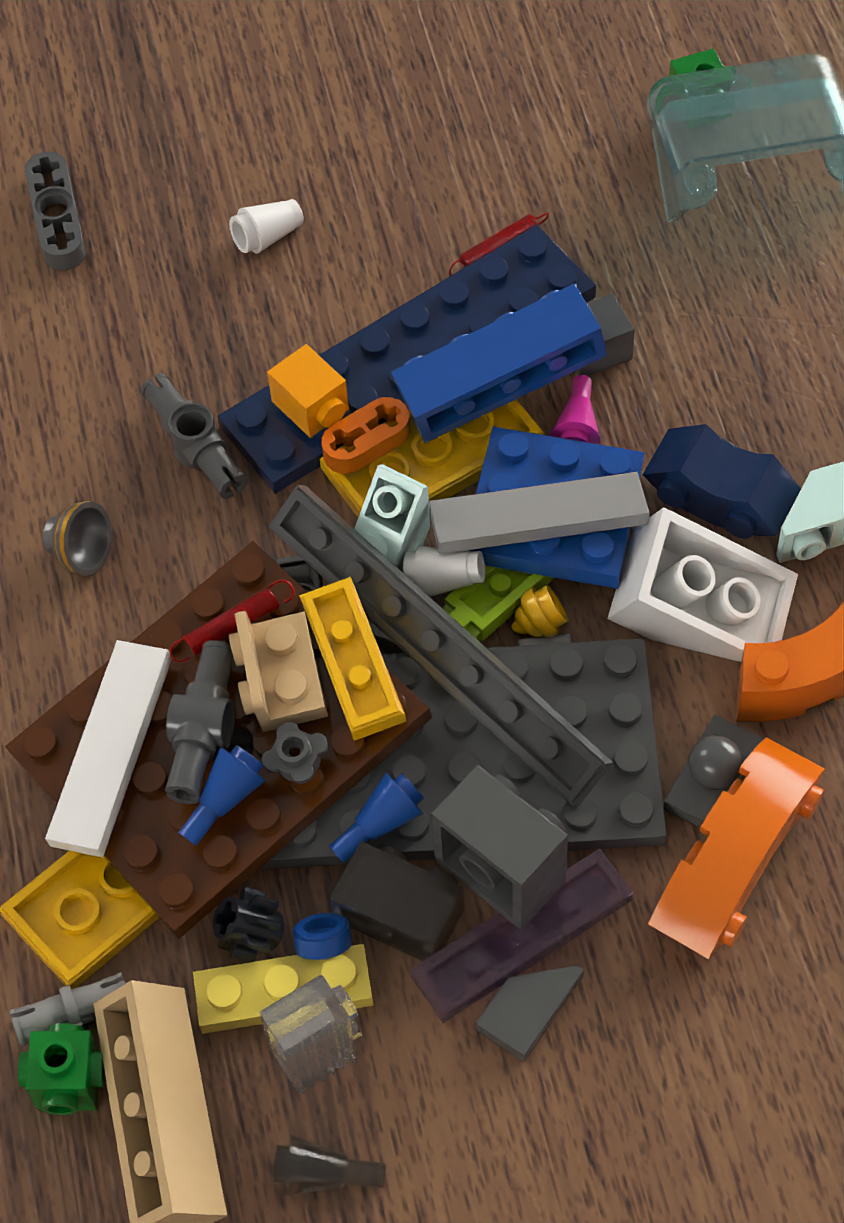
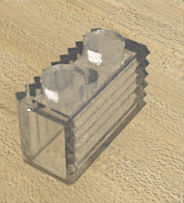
M322 974L259 1012L269 1048L296 1092L305 1094L306 1086L315 1088L316 1080L325 1081L326 1074L335 1075L336 1068L345 1069L347 1061L355 1063L356 1050L354 1040L362 1036L354 1020L358 1016V1012L344 988L338 985L331 989Z

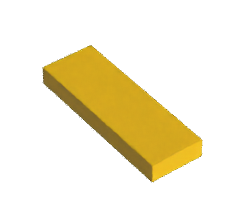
M351 577L299 595L353 740L361 739L406 722L405 713Z

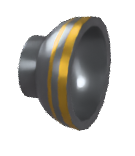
M93 501L74 503L66 507L59 515L52 516L45 524L43 543L46 551L55 556L61 566L70 572L82 576L95 574L104 566L111 550L112 525L108 513L102 505Z

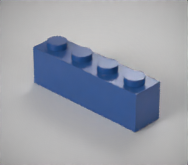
M574 283L562 290L551 291L545 294L539 301L516 312L503 314L493 323L479 330L457 336L449 344L425 356L414 357L408 360L402 367L391 371L403 403L407 406L409 414L424 443H427L607 356L602 329Z

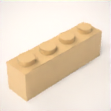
M131 980L93 1003L130 1223H214L226 1217L227 1211L185 989Z

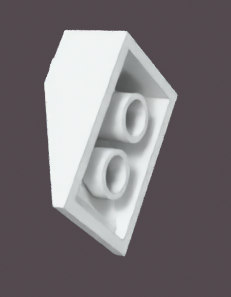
M663 507L649 517L647 525L636 526L633 529L618 589L615 591L607 619L653 641L741 662L745 643H767L782 640L798 574Z

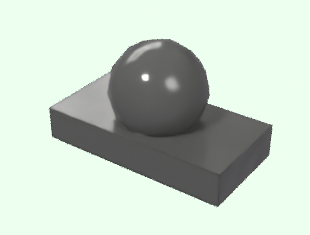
M714 714L702 737L691 749L687 763L664 801L663 809L700 828L723 790L728 792L737 778L741 780L745 778V776L738 773L740 766L764 738Z

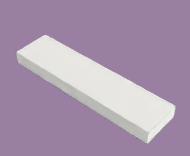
M116 641L45 837L50 847L103 858L172 660L168 649Z

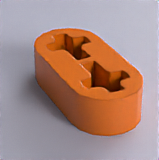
M382 397L331 425L322 436V452L326 466L340 474H351L401 446L410 435V416L407 406L399 399ZM384 418L389 423L396 421V426L390 428L386 423L379 425V420ZM343 443L346 447L354 445V450L349 453L343 448L337 450L336 445Z

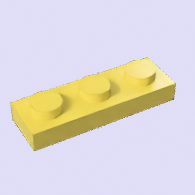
M364 944L353 945L344 953L328 959L311 960L302 958L299 955H292L193 972L198 1021L202 1034L374 1006Z

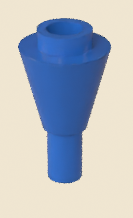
M238 745L234 747L231 753L220 747L198 800L200 804L178 833L197 846L218 817L222 818L266 782L265 779L258 775V772L264 765Z
M386 772L354 819L356 822L329 845L330 849L345 863L370 839L375 840L423 815L416 805L424 797L403 773L393 780Z

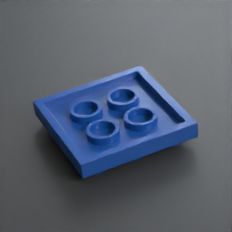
M493 427L476 494L638 472L640 479L645 452ZM630 527L472 549L470 551H481L485 566L618 589Z

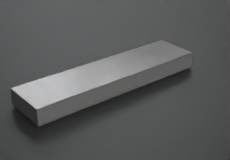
M638 472L429 501V513L439 554L647 525L650 514Z

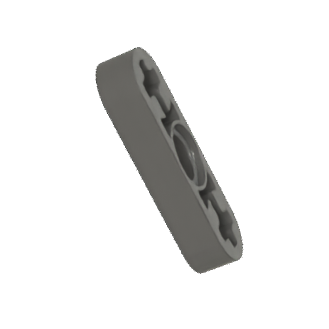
M51 151L40 152L32 156L25 165V174L40 247L44 260L49 267L55 270H70L81 264L86 256V248L71 178L63 156ZM52 172L55 186L46 188L43 174ZM54 204H62L68 207L63 214L56 217H49L43 214L47 207ZM65 233L67 248L58 250L56 234Z

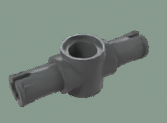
M159 373L155 375V379L160 385L159 387L156 386L151 378L146 380L141 387V394L162 418L161 426L172 440L177 460L184 466L199 471L202 470L222 498L228 499L233 497L230 485H232L237 493H240L246 487L248 477L244 472H241L226 453L227 445L216 432L214 418L210 409L203 404L185 400L171 383L167 374Z
M221 641L204 642L194 682L187 686L185 695L174 694L168 707L166 730L168 741L172 744L175 756L165 792H167L168 798L178 803L195 804L198 802L208 762L216 756L217 748H228L233 737L235 707L227 691V685L234 658L231 646Z

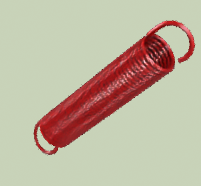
M544 213L537 218L528 214L480 244L460 254V259L451 265L449 275H453L451 274V269L457 262L460 261L463 268L467 267L533 226L542 224L549 217V213ZM547 215V216H546L541 222H539V223H537V222L534 220V219H540L541 217Z
M287 580L275 581L268 588L261 590L256 595L254 594L249 599L247 598V600L242 601L237 606L235 605L233 609H228V611L218 617L216 616L214 620L212 619L207 624L200 626V628L195 629V631L193 630V632L188 633V635L175 642L169 649L170 658L175 662H185L191 658L188 656L186 659L177 660L172 655L173 647L184 639L194 655L197 656L202 652L204 642L223 641V639L228 638L229 634L237 633L235 613L246 611L250 623H254V621L256 622V620L261 619L266 614L268 615L270 611H275L280 605L271 592L270 587L280 582L287 583L292 590L290 598L284 601V603H287L294 596L293 585Z

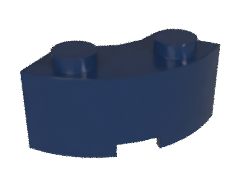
M707 424L668 429L642 474L657 489L659 499L665 504L674 508H682L704 521L725 528L732 535L742 539H748L752 535L776 536L801 490L774 454H759L738 448L721 438Z

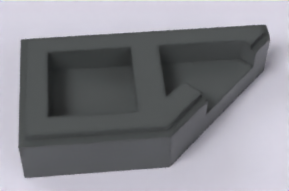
M575 965L508 977L475 1023L476 1031L525 1062L582 980L584 969Z

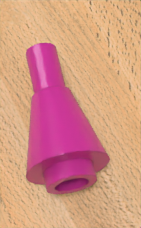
M577 375L573 378L570 399L567 401L550 436L600 445V435L590 401L592 388L590 377Z

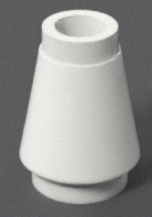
M294 199L240 208L237 215L230 218L229 227L232 238L241 252L248 253L252 251L258 254L294 231L295 228L302 226L304 218L299 204Z
M418 546L416 551L406 552L403 572L422 591L431 597L470 586L474 583H483L485 579V563L481 551L465 550L439 554L437 547Z

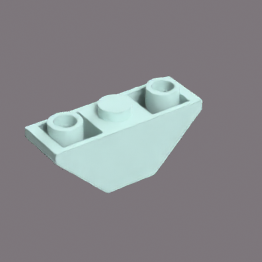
M844 461L810 471L781 527L776 552L779 563L796 558L808 560L818 556L824 550L844 545Z
M380 464L377 466L354 529L402 573H404L403 562L406 552H414L418 546H423L430 529L428 486Z

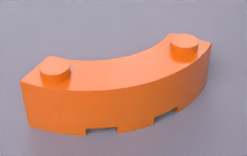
M844 602L823 623L801 635L776 642L744 644L739 671L736 721L765 722L804 715L808 708L820 705L832 698L837 701L844 696Z
M767 737L762 740L740 766L738 773L745 776L743 780L737 778L728 792L723 790L700 826V832L708 836L706 841L698 840L689 851L685 860L681 859L648 925L707 959L723 943L732 947L742 932L748 918L740 912L768 863L801 817L809 820L819 806L825 790L817 785L825 768Z

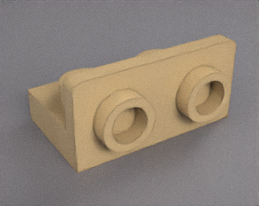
M246 611L235 613L238 632L229 634V640L236 666H245L247 680L238 682L245 714L255 713L263 732L275 730L287 722L300 724L328 717L305 611L254 624L250 623Z

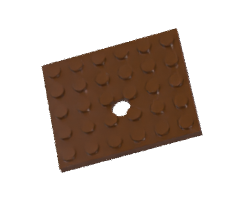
M252 541L130 643L168 649L169 651L170 647L183 638V636L207 624L212 619L214 620L216 616L218 617L228 611V609H233L235 605L237 606L242 601L247 600V598L249 599L254 594L256 595V593L268 588L270 584L278 580H287L293 585V598L289 602L284 603L285 600L290 598L292 593L291 587L285 582H280L270 587L280 607H277L275 611H270L268 615L266 614L261 619L256 620V622L254 621V623L303 612L305 610L299 595L305 594L307 591ZM309 623L328 717L296 725L303 732L311 735L321 733L327 739L328 750L320 756L321 762L317 772L309 782L298 784L285 779L279 772H268L263 766L258 775L265 779L266 782L222 818L218 817L196 846L178 832L200 802L198 801L195 804L178 803L168 798L167 792H165L175 756L172 744L168 741L166 722L171 698L174 694L185 695L187 686L194 682L201 653L195 656L185 639L173 647L172 655L175 659L183 660L188 656L191 658L185 662L171 660L103 857L178 939L432 718L430 708L388 668V673L407 721L354 741ZM228 636V638L223 639V641H221V642H224V643H227V644L230 645L229 636ZM109 661L5 746L10 755L56 805L60 799ZM233 661L227 691L235 707L234 730H243L253 736L254 749L251 755L262 763L263 754L272 749L278 738L276 735L277 729L263 732L255 713L245 714L238 688V682L247 680L245 666L237 667L235 661ZM293 749L290 752L292 757L300 754L299 749ZM215 758L210 760L207 764L200 795L205 786L209 773L212 769Z

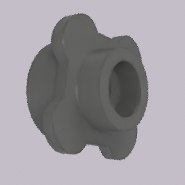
M293 722L284 723L277 728L276 735L278 738L272 749L263 754L262 763L264 768L270 773L279 772L282 777L289 781H294L298 784L307 783L314 777L320 766V756L328 750L327 739L321 733L311 735L303 732ZM293 749L300 750V754L296 757H292L290 752Z

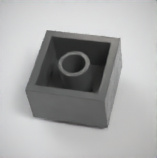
M477 765L431 813L435 861L520 930L530 922L566 882L568 834H566L564 825L548 810L541 808L537 811L521 799L519 790L503 775L495 774L492 776Z

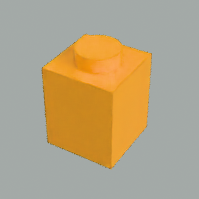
M307 344L267 371L272 402L310 438L322 429L329 428L334 423L340 421L345 412L349 410L346 380Z

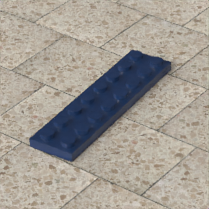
M538 225L533 226L319 355L346 380L349 410L345 412L342 419L382 397H392L402 401L391 371L402 367L408 360L417 356H425L449 344L457 336L479 330L493 323L503 314L516 312L539 301L545 294L555 290H562L574 283L587 303L596 297V284ZM269 385L217 416L221 430L275 494L320 467V458L323 457L322 436L328 428L322 429L311 438L308 437L272 402ZM383 418L379 420V425L387 421ZM340 443L336 445V449L340 448L344 444Z

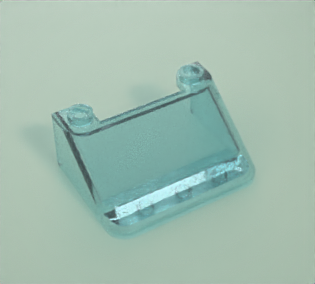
M804 54L672 75L661 78L650 89L647 105L667 222L678 221L688 210L699 209L708 204L714 197L718 186L715 166L822 149L826 169L831 177L841 182L842 192L844 193V94L832 65L823 56Z

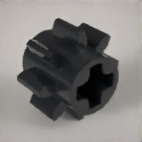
M243 886L240 899L231 896L224 898L216 908L212 923L214 935L221 939L218 947L229 951L230 957L246 962L255 961L257 950L265 953L273 951L280 943L284 932L283 915L276 911L279 902L267 898V893L246 886Z

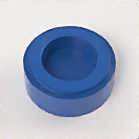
M320 913L308 916L299 921L292 930L295 951L300 957L305 959L321 960L332 958L344 953L352 945L349 921L339 914Z

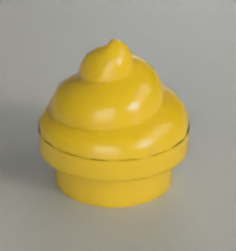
M548 585L539 590L532 587L522 594L520 598L521 606L515 611V621L511 628L515 633L521 635L530 634L534 637L550 638L560 633L559 627L568 622V617L558 597Z

